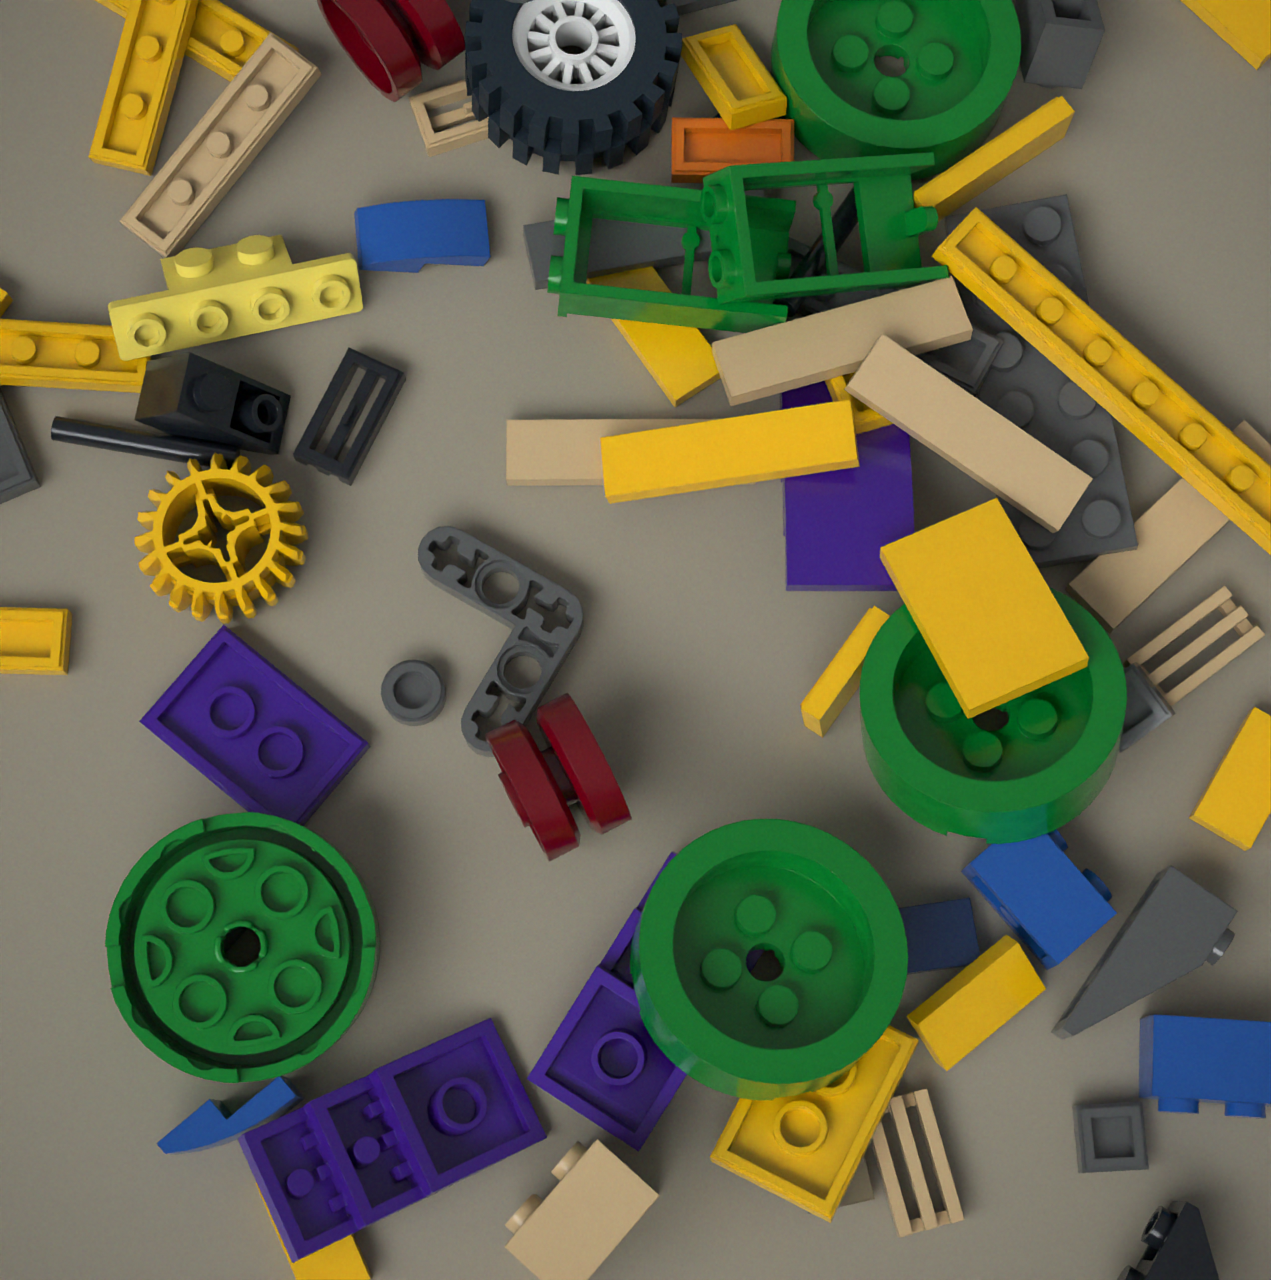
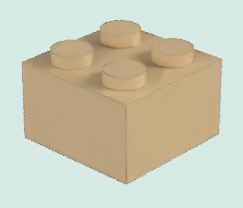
M598 1139L589 1149L577 1141L551 1171L560 1182L543 1201L538 1195L531 1194L505 1224L514 1235L504 1247L540 1280H588L660 1196Z

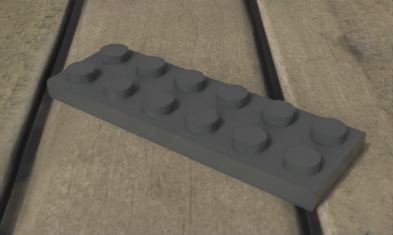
M1067 194L981 210L1089 305ZM970 212L945 216L947 237ZM955 278L958 293L971 325L1004 340L1001 349L992 363V368L977 394L978 399L1093 478L1060 530L1055 533L1050 532L996 495L1037 568L1096 559L1099 555L1137 550L1138 543L1112 415Z

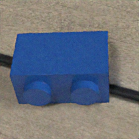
M1057 829L1039 837L1020 842L991 844L961 871L1046 970L1059 965L1117 914L1108 903L1112 899V894L1104 882L1087 868L1081 872L1066 856L1064 851L1068 849V845Z
M1157 1014L1141 1018L1139 1098L1158 1099V1112L1199 1114V1102L1225 1104V1116L1266 1118V1107H1271V1022Z

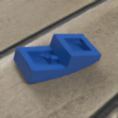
M435 199L403 201L360 207L354 212L359 270L418 273L424 264L484 266L491 257L485 200Z
M278 1076L233 1115L222 1101L209 1099L157 1142V1145L165 1154L175 1155L199 1152L222 1146L237 1140L242 1134L281 1117L305 1098L289 1078Z

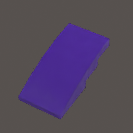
M825 381L780 393V410L833 402ZM895 424L856 434L860 467L781 478L783 492V536H785V591H898L880 559V547L915 533L911 451L908 433Z
M674 851L666 859L639 905L632 911L601 963L594 969L527 1077V1080L638 1152L687 1076L661 1051L646 1029L639 1014L641 1009L635 994L633 977L630 974L631 946L636 925L656 880L667 864L677 855ZM754 950L747 955L746 966L749 973L753 970L764 950Z
M490 1017L383 1065L363 1078L311 1100L302 1108L242 1134L237 1140L292 1263L546 1139L547 1136Z

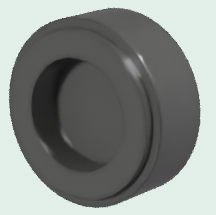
M406 660L396 664L387 672L381 685V697L386 710L393 719L404 725L421 726L433 721L443 710L446 702V687L440 673L431 664L421 660Z

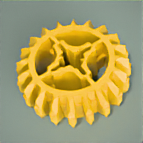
M214 453L210 461V469L203 471L196 459L189 458L187 468L191 475L181 480L174 471H167L165 478L172 489L167 494L160 490L149 489L148 498L158 508L157 511L146 510L138 512V522L141 526L150 530L134 537V544L137 549L148 553L139 561V568L144 575L155 576L150 584L151 589L159 597L170 594L169 605L178 613L192 604L193 617L197 621L204 622L210 615L213 606H215L217 617L221 623L229 624L233 617V606L239 605L248 619L254 618L256 616V608L252 601L262 596L270 606H276L279 599L271 588L276 582L284 587H294L296 580L289 570L285 568V565L299 566L305 563L306 557L303 551L292 546L308 540L306 527L295 523L304 515V511L298 501H288L292 490L285 480L272 484L274 474L267 465L263 464L251 473L249 459L240 455L234 461L231 469L228 470L223 455ZM217 497H243L257 503L263 509L251 513L248 508L236 512L227 511L220 506ZM197 506L198 517L196 523L188 531L179 534V541L174 543L182 520ZM215 516L223 529H227L229 532L227 534L228 544L226 548L230 561L227 560L221 549L215 546L217 543L215 533L218 532L213 520ZM270 533L269 543L264 555L247 572L245 567L246 555L251 548L263 543V536ZM193 563L195 568L209 564L216 565L222 569L227 581L220 583L199 581L185 575L178 568Z

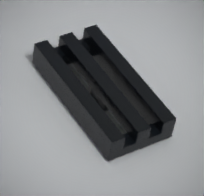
M348 348L293 453L295 461L306 466L310 464L316 467L317 471L327 476L332 474L338 477L341 482L351 486L406 381L404 372ZM359 367L365 370L366 373L327 448L321 454L315 451ZM381 377L385 379V382L343 463H341L337 459Z

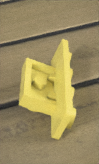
M253 235L241 239L236 244L212 249L200 247L185 249L176 256L160 259L168 290L112 301L108 304L119 357L123 361L346 315L363 309L357 263L353 254L345 253L292 264L282 235L271 237Z

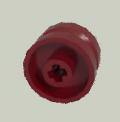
M317 0L318 7L327 25L346 54L372 86L385 98L393 102L398 101L423 82L421 64L438 71L465 50L463 33L446 0Z
M568 693L555 698L537 709L536 722L547 746V749L541 752L526 726L515 719L485 734L491 751L502 771L498 774V777L524 828L530 827L549 862L579 847L581 834L568 806L576 803L590 828L601 835L632 820L627 803L604 754L583 715Z

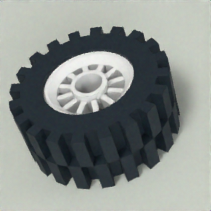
M472 0L469 6V21H466L465 81L467 96L472 95V112L476 120L480 122L488 117V138L498 148L508 139H511L513 141L512 158L527 166L533 153L542 156L543 172L559 175L560 161H574L575 175L592 174L593 159L603 157L608 170L623 164L625 145L635 155H638L648 146L650 131L660 132L666 121L668 106H672L682 50V33H677L680 17L675 3L665 6L666 0H533L527 3H512L506 0ZM573 45L582 48L585 52L573 55L565 53L561 48Z

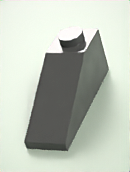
M1015 0V10L1021 31L1019 63L1024 83L1037 84L1045 88L1066 87L1082 89L1105 32L1097 0Z
M1170 865L1156 874L1051 1033L1061 1040L1072 1037L1199 968L1205 961L1214 965L1225 953L1235 936V933L1227 927L1238 911Z

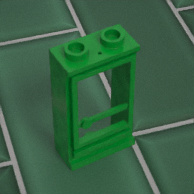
M934 152L731 165L703 177L704 188L700 196V209L704 221L709 224L712 252L709 256L708 272L712 285L717 289L719 305L901 287L911 288L939 279L949 278L947 265L922 267L918 236L936 229L938 213L934 206L914 208L910 175L935 165ZM853 183L864 273L839 275L830 209L834 199L832 194L828 192V185ZM816 186L817 193L813 196V205L820 212L827 276L756 282L744 191Z
M572 176L570 198L557 197L553 235L565 236L563 256L551 255L547 293L559 294L558 316L567 317V314L748 333L786 322L788 306L773 304L775 299L719 305L718 298L691 295L694 254L700 245V237L696 232L697 229L709 231V224L704 221L700 209L702 190ZM745 195L756 282L788 279L791 266V253H787L789 231L796 212V200ZM598 218L687 228V233L683 235L681 241L682 247L685 248L681 294L586 284L592 219Z

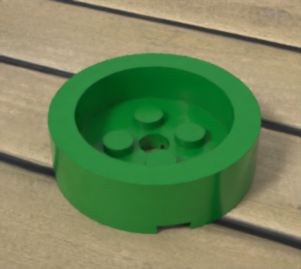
M782 0L770 56L771 75L787 97L786 115L784 117L785 119H794V136L815 156L820 159L934 152L935 165L910 174L911 181L946 171L976 151L990 135L999 119L1017 74L1021 55V31L1012 0ZM877 56L879 58L891 56L896 59L903 57V65L906 71L899 76H886L876 68L875 58Z
M1049 587L1089 656L1087 667L994 707L1002 712L1007 711L1009 720L1002 729L996 731L983 730L974 723L972 718L967 719L905 603L887 619L875 635L866 653L860 677L859 698L863 748L869 767L881 789L899 809L919 824L947 836L948 832L968 837L986 839V844L1020 842L1050 833L1080 815L1095 800L1106 785L1115 766L1126 714L1127 685L1124 668L1116 647L1102 625L1091 613L1067 595Z
M242 812L202 818L172 831L143 854L124 879L114 899L106 929L105 947H107L108 970L112 985L110 989L114 1001L131 1031L144 1046L169 1065L187 1074L223 1083L261 1081L282 1076L303 1067L329 1050L347 1033L363 1011L372 992L380 960V931L376 909L371 894L354 865L336 846L318 833L290 820L262 813ZM238 927H247L254 930L260 939L261 950L258 955L259 957L248 966H237L231 963L224 952V941L227 935Z
M751 819L727 824L707 832L684 847L667 864L652 887L635 928L630 955V974L633 977L634 990L641 1009L639 1014L646 1029L661 1051L679 1069L703 1085L727 1095L751 1100H774L779 1097L794 1096L809 1091L814 1092L826 1087L848 1072L878 1041L891 1023L904 992L908 968L907 938L899 908L889 888L872 865L856 850L828 832L807 824L782 819ZM771 949L775 952L774 955L780 963V976L772 981L755 979L747 969V955L754 950L769 951Z

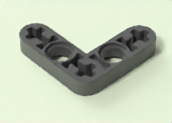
M451 526L437 527L429 531L422 538L418 548V561L425 578L436 587L512 629L511 634L466 706L461 718V731L468 746L479 755L494 757L488 742L478 739L480 737V729L474 722L479 715L489 719L500 704L498 696L489 695L494 687H497L509 700L525 704L522 710L517 712L509 703L501 716L502 725L515 719L527 726L582 633L584 627L583 608L578 598L567 589L466 532ZM451 544L457 545L459 559L475 569L478 557L485 559L476 569L470 588L462 586L468 580L467 574L455 565L448 564L444 567L443 571L436 569L437 561L432 553L436 548L446 551L450 548ZM498 572L511 574L519 583L517 595L512 601L505 604L493 603L483 593L485 581L491 575ZM531 588H536L540 591L535 595V602L547 611L554 612L559 605L567 607L566 619L571 624L568 629L557 626L552 633L544 631V617L529 607L526 611L525 619H520L516 616L526 606ZM518 656L534 658L539 663L542 671L537 683L526 689L513 687L505 678V670L508 663Z

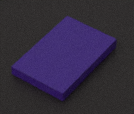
M225 625L217 631L139 721L247 812L277 816L302 826L306 824L371 747L365 739Z

